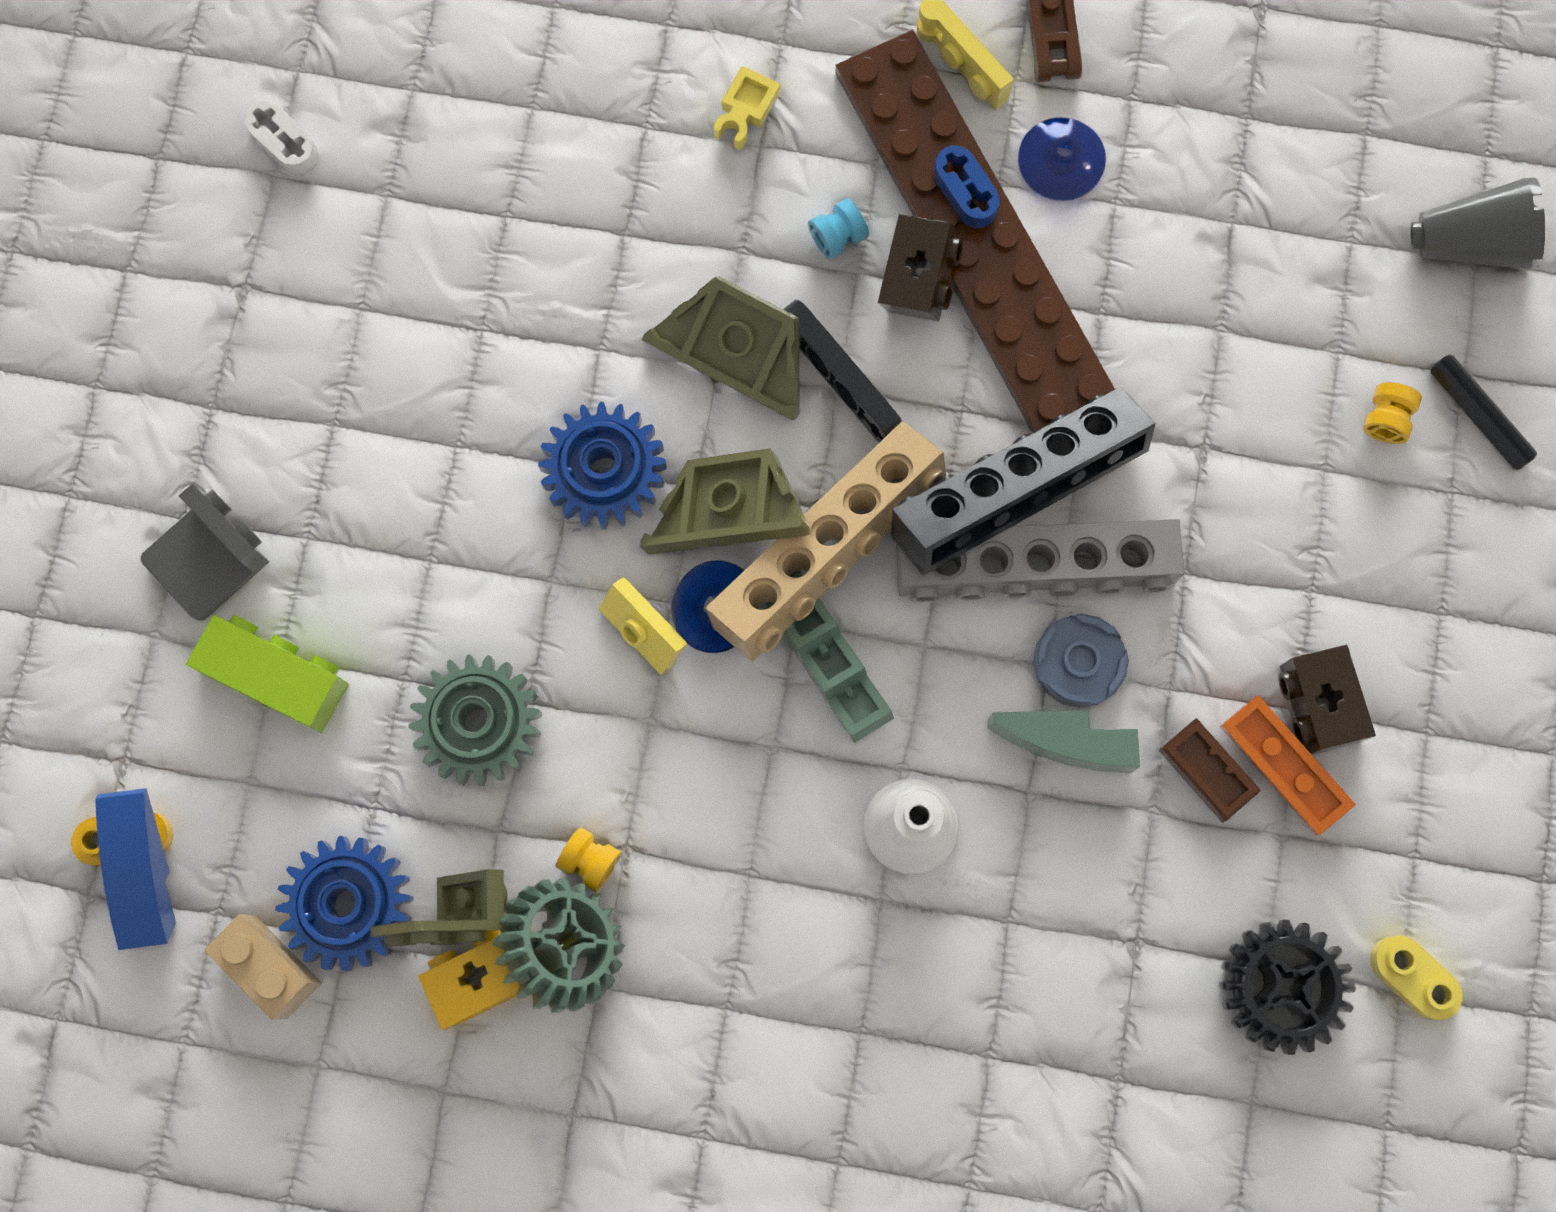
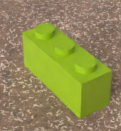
M234 614L229 622L213 615L185 665L322 733L349 685L337 676L340 667L317 655H314L311 662L297 656L296 653L299 647L279 636L273 635L270 642L255 635L259 627Z

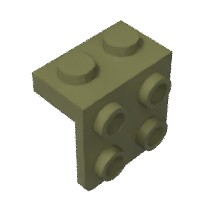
M486 869L437 877V921H410L372 926L371 937H386V946L417 945V943L453 945L463 942L485 941V932L505 930V927L500 924V919L504 915V907L507 903L504 870Z

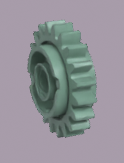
M469 654L465 658L464 669L460 670L450 659L447 661L448 676L443 677L437 671L432 670L430 674L436 683L435 687L429 688L419 685L417 688L426 697V702L410 705L413 711L422 715L421 720L408 724L409 729L412 731L423 733V736L413 743V747L418 751L430 749L423 759V763L428 767L442 761L438 775L444 779L448 778L456 770V782L465 786L470 774L473 773L476 783L479 786H485L487 773L491 771L499 781H503L505 779L503 765L508 764L519 771L521 765L516 758V754L521 752L526 755H533L534 753L532 748L525 743V739L527 737L536 738L541 736V732L534 726L529 725V722L541 718L542 712L537 708H527L530 703L538 698L537 693L534 690L520 692L528 680L523 674H519L509 680L513 667L508 662L503 663L495 671V660L492 656L487 655L483 660L482 666L478 668L476 660ZM477 709L485 710L487 714L485 725L478 731H467L465 728L467 715Z

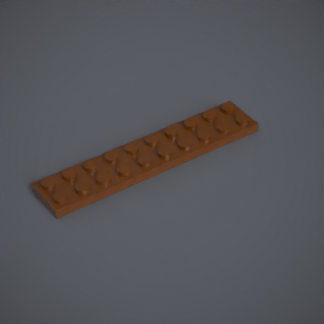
M912 29L836 64L835 74L912 215L920 218L950 222L960 233L959 238L963 239L962 257L958 266H952L949 282L952 283L957 297L1032 433L1048 426L1059 415H1068L1080 409L1093 397L1100 394L1106 395L1115 390L914 30ZM961 146L968 149L996 188L1000 197V204L994 221L988 226L972 228L966 225L958 217L934 179L935 161L938 154L944 148ZM949 162L946 173L954 171L961 181L964 182L961 177L963 166L954 167ZM969 192L972 197L970 209L978 207L982 212H985L987 201L978 202L972 193Z

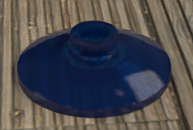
M1056 117L1036 124L1024 136L1018 152L1019 170L1027 185L1036 193L1053 200H1073L1086 195L1099 183L1106 165V152L1100 137L1088 125L1072 118ZM1057 148L1068 149L1072 154L1062 156L1058 153Z
M723 560L707 561L688 571L677 585L672 599V620L677 633L692 648L706 653H721L734 648L730 642L713 628L707 611H704V604L709 596H712L714 600L744 571L740 566Z

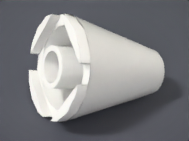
M903 779L886 785L875 794L865 813L863 832L869 850L880 864L896 872L916 875L933 870L948 858L957 841L959 824L957 813L951 800L941 789L923 780ZM909 813L919 815L924 825L912 823Z

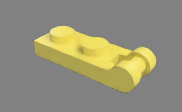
M923 0L919 8L918 37L924 42H934L940 48L945 62L952 69L958 68L968 79L969 86L977 98L982 101L986 100L995 110L1009 101L1014 78L943 0Z

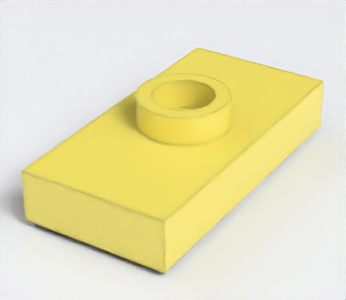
M623 577L612 584L598 610L615 626L629 645L633 646L660 675L664 674L672 668L686 647V641L627 579Z

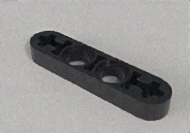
M795 299L784 307L783 310L799 318L800 351L870 434L880 443L902 422L900 416L806 305L800 300Z

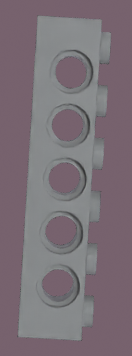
M1180 519L1012 526L952 559L957 565L958 572L951 576L941 575L935 569L922 575L896 543L899 596H910V600L913 602L935 601L938 599V594H957V599L977 600L984 598L985 592H1003L1005 598H1023L1032 595L1031 590H1050V595L1069 596L1077 594L1078 588H1096L1098 594H1115L1125 591V586H1143L1144 592H1162L1170 590L1171 584H1175L1185 574ZM1126 549L1135 551L1141 558V567L1133 568L1127 566L1121 558V551ZM1080 551L1089 553L1094 558L1096 567L1091 570L1080 568L1074 560V553ZM1034 553L1043 555L1048 560L1050 569L1044 572L1035 571L1029 566L1027 556ZM988 555L995 556L1003 563L1004 571L997 574L988 573L982 568L980 559Z

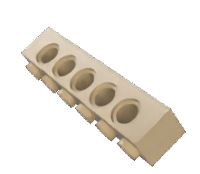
M902 421L804 514L810 527V535L777 539L705 607L713 628L752 662L762 653H767L774 649L787 628L796 620L800 621L807 617L813 610L818 598L829 588L834 589L839 586L846 578L849 569L861 557H867L876 550L881 538L891 529L892 509L904 498L911 495L917 496L927 491L946 476L943 451ZM893 479H904L899 483H888ZM862 509L872 510L867 514H856L858 511ZM829 540H841L839 543L832 546L823 545L825 542ZM797 571H808L802 577H790L793 573ZM765 602H774V603H775L772 607H770V608H768V609H765V610H758V609H757L758 606L761 605L762 603H765Z

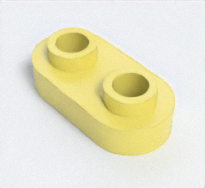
M1389 936L1375 944L1370 957L1374 973L1418 1015L1426 1019L1444 1020L1454 1016L1459 1011L1463 1001V993L1459 982L1417 942L1406 936ZM1399 951L1403 952L1407 957V965L1404 969L1398 968L1394 961V957ZM1436 986L1441 987L1445 994L1444 1000L1440 1004H1437L1432 998V991Z

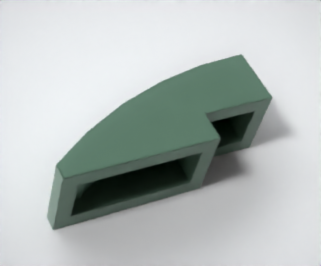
M1089 711L993 712L988 718V729L1012 744L1043 758L1069 766L1105 772L1131 773L1140 767L1138 729L1090 730Z

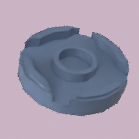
M1082 613L1070 615L1049 625L1037 642L1033 659L1036 678L1045 692L1061 704L1078 708L1098 705L1113 696L1125 680L1129 663L1127 649L1125 650L1124 643L1121 640L1122 637L1116 628L1100 617Z

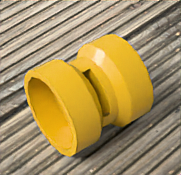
M1394 382L1378 384L1372 398L1375 407L1372 412L1367 414L1363 431L1373 439L1391 444L1406 443L1413 429L1410 419L1412 415L1418 412L1422 395L1414 388Z
M580 827L565 845L555 867L567 875L577 872L585 886L597 893L613 872L622 852L609 844L602 846L598 843L596 845L594 835Z

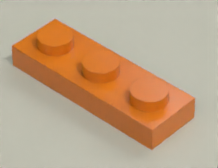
M1259 695L1251 699L1220 726L1316 836H1320L1356 805Z

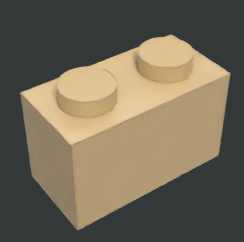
M239 914L204 949L214 962L271 1020L288 1019L322 984L257 916Z

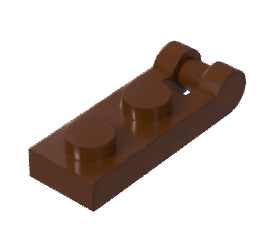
M1026 0L1036 82H1047L1051 80L1052 76L1064 75L1067 80L1080 79L1082 75V59L1073 0ZM1063 49L1064 57L1051 59L1050 50Z

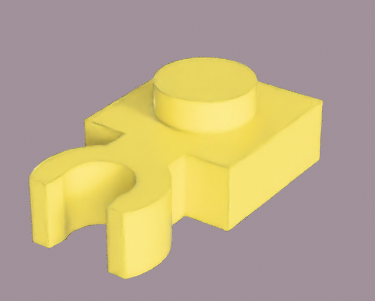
M741 66L721 101L722 110L728 113L721 115L714 124V137L720 140L725 130L735 129L738 133L734 138V147L740 150L748 139V124L751 123L761 128L781 93V84Z

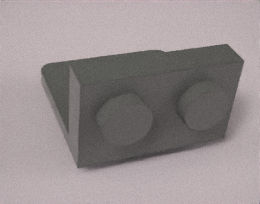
M192 483L178 495L191 511L142 553L140 559L146 569L193 619L203 621L264 568L269 561L256 548L262 543L260 538L243 521L236 526L226 516L232 510L230 506L213 489L205 494Z

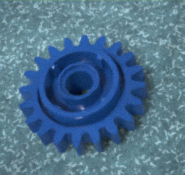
M599 402L595 415H591L587 407L581 405L580 420L576 421L572 416L565 413L563 418L567 429L561 430L551 426L549 430L556 443L541 444L543 453L551 458L538 462L541 472L551 474L543 478L541 484L546 491L555 490L549 497L554 507L566 502L563 514L568 520L580 511V521L583 527H587L594 516H597L602 530H606L610 516H615L617 522L621 526H625V512L630 510L635 516L642 517L639 502L642 500L649 504L656 503L655 495L649 488L664 487L663 478L654 473L667 469L664 458L654 457L664 451L662 440L650 441L655 435L654 426L649 424L640 428L642 418L638 411L633 413L628 419H625L623 404H618L611 415L607 413L604 402ZM600 458H610L615 461L612 469L606 473H595L591 470V467Z
M338 836L334 851L331 845L323 840L318 841V857L309 852L302 851L300 856L305 864L303 870L290 866L287 867L288 874L295 879L293 885L278 886V890L288 895L290 900L287 903L275 906V911L290 914V919L282 923L278 928L279 931L283 932L296 931V936L292 938L288 945L290 949H300L307 945L303 961L312 963L322 954L321 969L332 970L339 958L342 971L349 972L353 970L355 957H357V960L363 967L372 966V950L381 956H388L390 954L389 948L385 943L386 937H371V927L395 924L397 922H410L412 917L401 912L400 906L414 901V897L399 893V889L410 881V877L406 875L393 876V872L397 870L401 863L399 859L390 858L382 863L386 853L384 846L376 845L368 853L369 845L367 839L359 837L351 849L348 838ZM349 890L354 895L355 906L349 915L341 917L336 911L335 902L342 892Z

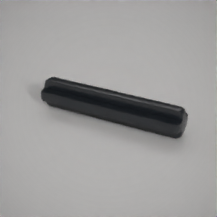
M1449 354L1433 365L1430 369L1431 374L1513 469L1519 470L1535 459L1537 451L1453 355Z

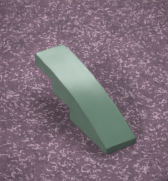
M797 571L790 577L798 578L804 575L801 571ZM818 598L810 614L803 620H796L783 632V635L855 743L893 720V713L867 676L865 667L840 633L837 622L820 598ZM765 602L764 604L768 609L772 607L775 603Z

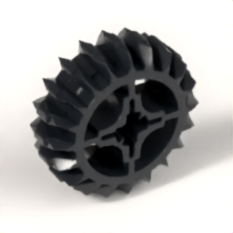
M1279 920L1276 930L1270 922H1264L1259 924L1260 937L1252 930L1245 931L1242 936L1248 949L1239 944H1232L1229 951L1238 959V962L1224 961L1221 965V969L1233 974L1232 981H1220L1219 988L1224 991L1233 990L1234 998L1225 1000L1222 1006L1225 1010L1238 1008L1240 1011L1231 1021L1232 1025L1235 1028H1241L1250 1023L1251 1025L1246 1032V1040L1257 1042L1263 1036L1264 1050L1274 1052L1280 1044L1283 1053L1287 1055H1294L1298 1044L1304 1052L1310 1053L1315 1051L1314 1037L1322 1044L1332 1042V1036L1327 1026L1336 1030H1343L1346 1024L1337 1015V1012H1352L1354 1009L1350 1002L1342 1000L1343 993H1352L1356 989L1354 984L1342 983L1341 975L1350 973L1352 967L1350 964L1336 965L1334 961L1341 955L1342 949L1339 946H1332L1324 950L1328 935L1325 932H1317L1310 938L1311 929L1307 923H1299L1293 931L1290 920ZM1280 945L1288 946L1300 951L1310 960L1305 964H1298L1291 968L1282 958L1276 959L1270 950ZM1259 961L1260 965L1257 968L1263 976L1264 984L1262 990L1253 998L1251 987L1252 975ZM1295 976H1298L1289 987L1292 995H1279L1280 990L1285 986L1281 978H1295ZM1320 977L1321 997L1317 1007L1311 997V987L1315 980ZM1283 1005L1292 1015H1298L1304 1023L1286 1029L1272 1023L1263 1014L1268 1010H1276Z

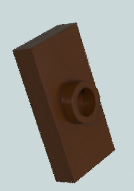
M1197 718L1158 750L1222 823L1231 818L1261 791Z

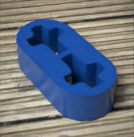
M961 146L944 148L938 154L935 161L934 179L958 217L966 225L972 228L988 226L994 221L1000 204V197L996 188L968 149ZM949 162L954 167L963 166L961 177L964 182L961 181L954 171L946 173ZM969 192L972 193L978 202L987 201L985 212H982L978 207L970 209L972 197Z

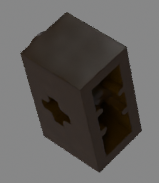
M903 214L898 215L877 302L887 312L939 322L942 310L948 309L952 298L953 286L952 283H949L952 266H958L963 252V239L959 238L960 233L952 223ZM928 262L931 265L930 270H922L919 276L916 273L917 268H925Z
M1347 644L1293 657L1280 665L1282 672L1278 676L1280 690L1283 697L1291 701L1296 717L1292 720L1294 735L1311 754L1361 743L1376 736ZM1315 697L1327 698L1330 706L1318 705Z

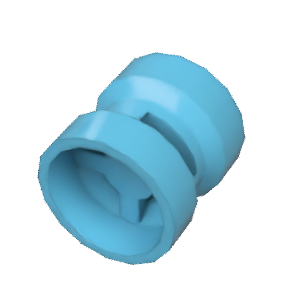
M848 198L834 205L832 214H819L808 221V228L814 242L822 254L829 260L843 253L844 246L848 242L857 244L869 237V230L861 212Z

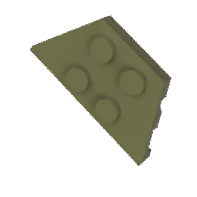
M718 276L700 288L691 299L684 301L671 312L672 314L655 328L648 330L643 335L642 341L792 421L797 419L800 413L799 318Z
M769 448L687 460L677 477L675 488L667 494L659 508L664 514L652 536L648 534L643 535L640 540V548L649 555L810 535V527L779 458Z

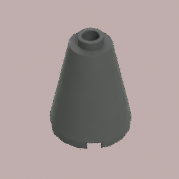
M1523 178L1421 212L1419 214V221L1412 222L1410 226L1412 250L1420 249L1422 258L1525 270L1538 269L1540 265L1536 260L1543 259L1545 213L1544 208L1538 209L1533 202V196L1542 195L1537 178Z

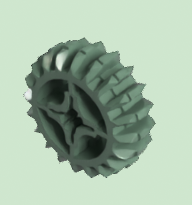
M567 878L558 879L553 884L547 879L541 880L534 887H525L518 893L517 898H513L505 905L504 911L506 914L500 919V924L505 927V930H500L502 933L494 938L492 945L504 950V954L496 959L495 965L508 967L510 973L505 976L503 983L511 984L516 981L520 985L517 998L524 999L532 994L533 1009H541L549 1005L551 1013H560L566 1008L574 1012L583 1008L585 1003L592 1004L599 1000L603 994L602 992L612 987L615 982L612 975L617 973L623 965L615 956L620 954L626 945L614 940V936L620 932L622 926L611 925L608 920L614 908H604L602 910L599 907L598 903L601 893H593L587 897L585 883H577L570 887ZM547 911V921L542 923V929L537 933L530 932L535 914ZM581 957H587L583 975L579 980H572V970L577 967V960Z

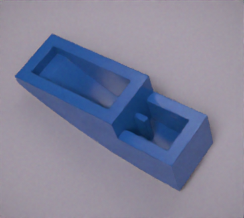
M147 788L98 794L95 798L100 863L107 905L118 950L167 944L176 925L165 884L170 871Z

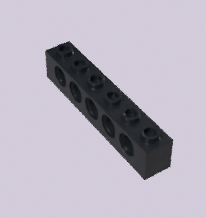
M1122 387L1106 395H1097L1080 409L1068 415H1059L1048 426L1031 435L1024 434L1020 436L1011 446L994 455L987 454L981 457L968 469L956 475L945 476L927 491L917 496L911 495L904 498L892 509L891 537L919 572L925 575L1147 453L1156 422Z

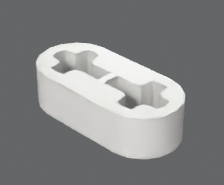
M263 100L255 102L247 109L244 116L247 130L255 142L289 173L297 175L305 174L314 168L319 157L317 147L309 134L281 107L272 101ZM264 118L268 121L273 120L278 131L273 134L267 127L260 126L259 122ZM290 141L297 149L302 148L304 154L300 157L295 154L290 155L285 144Z

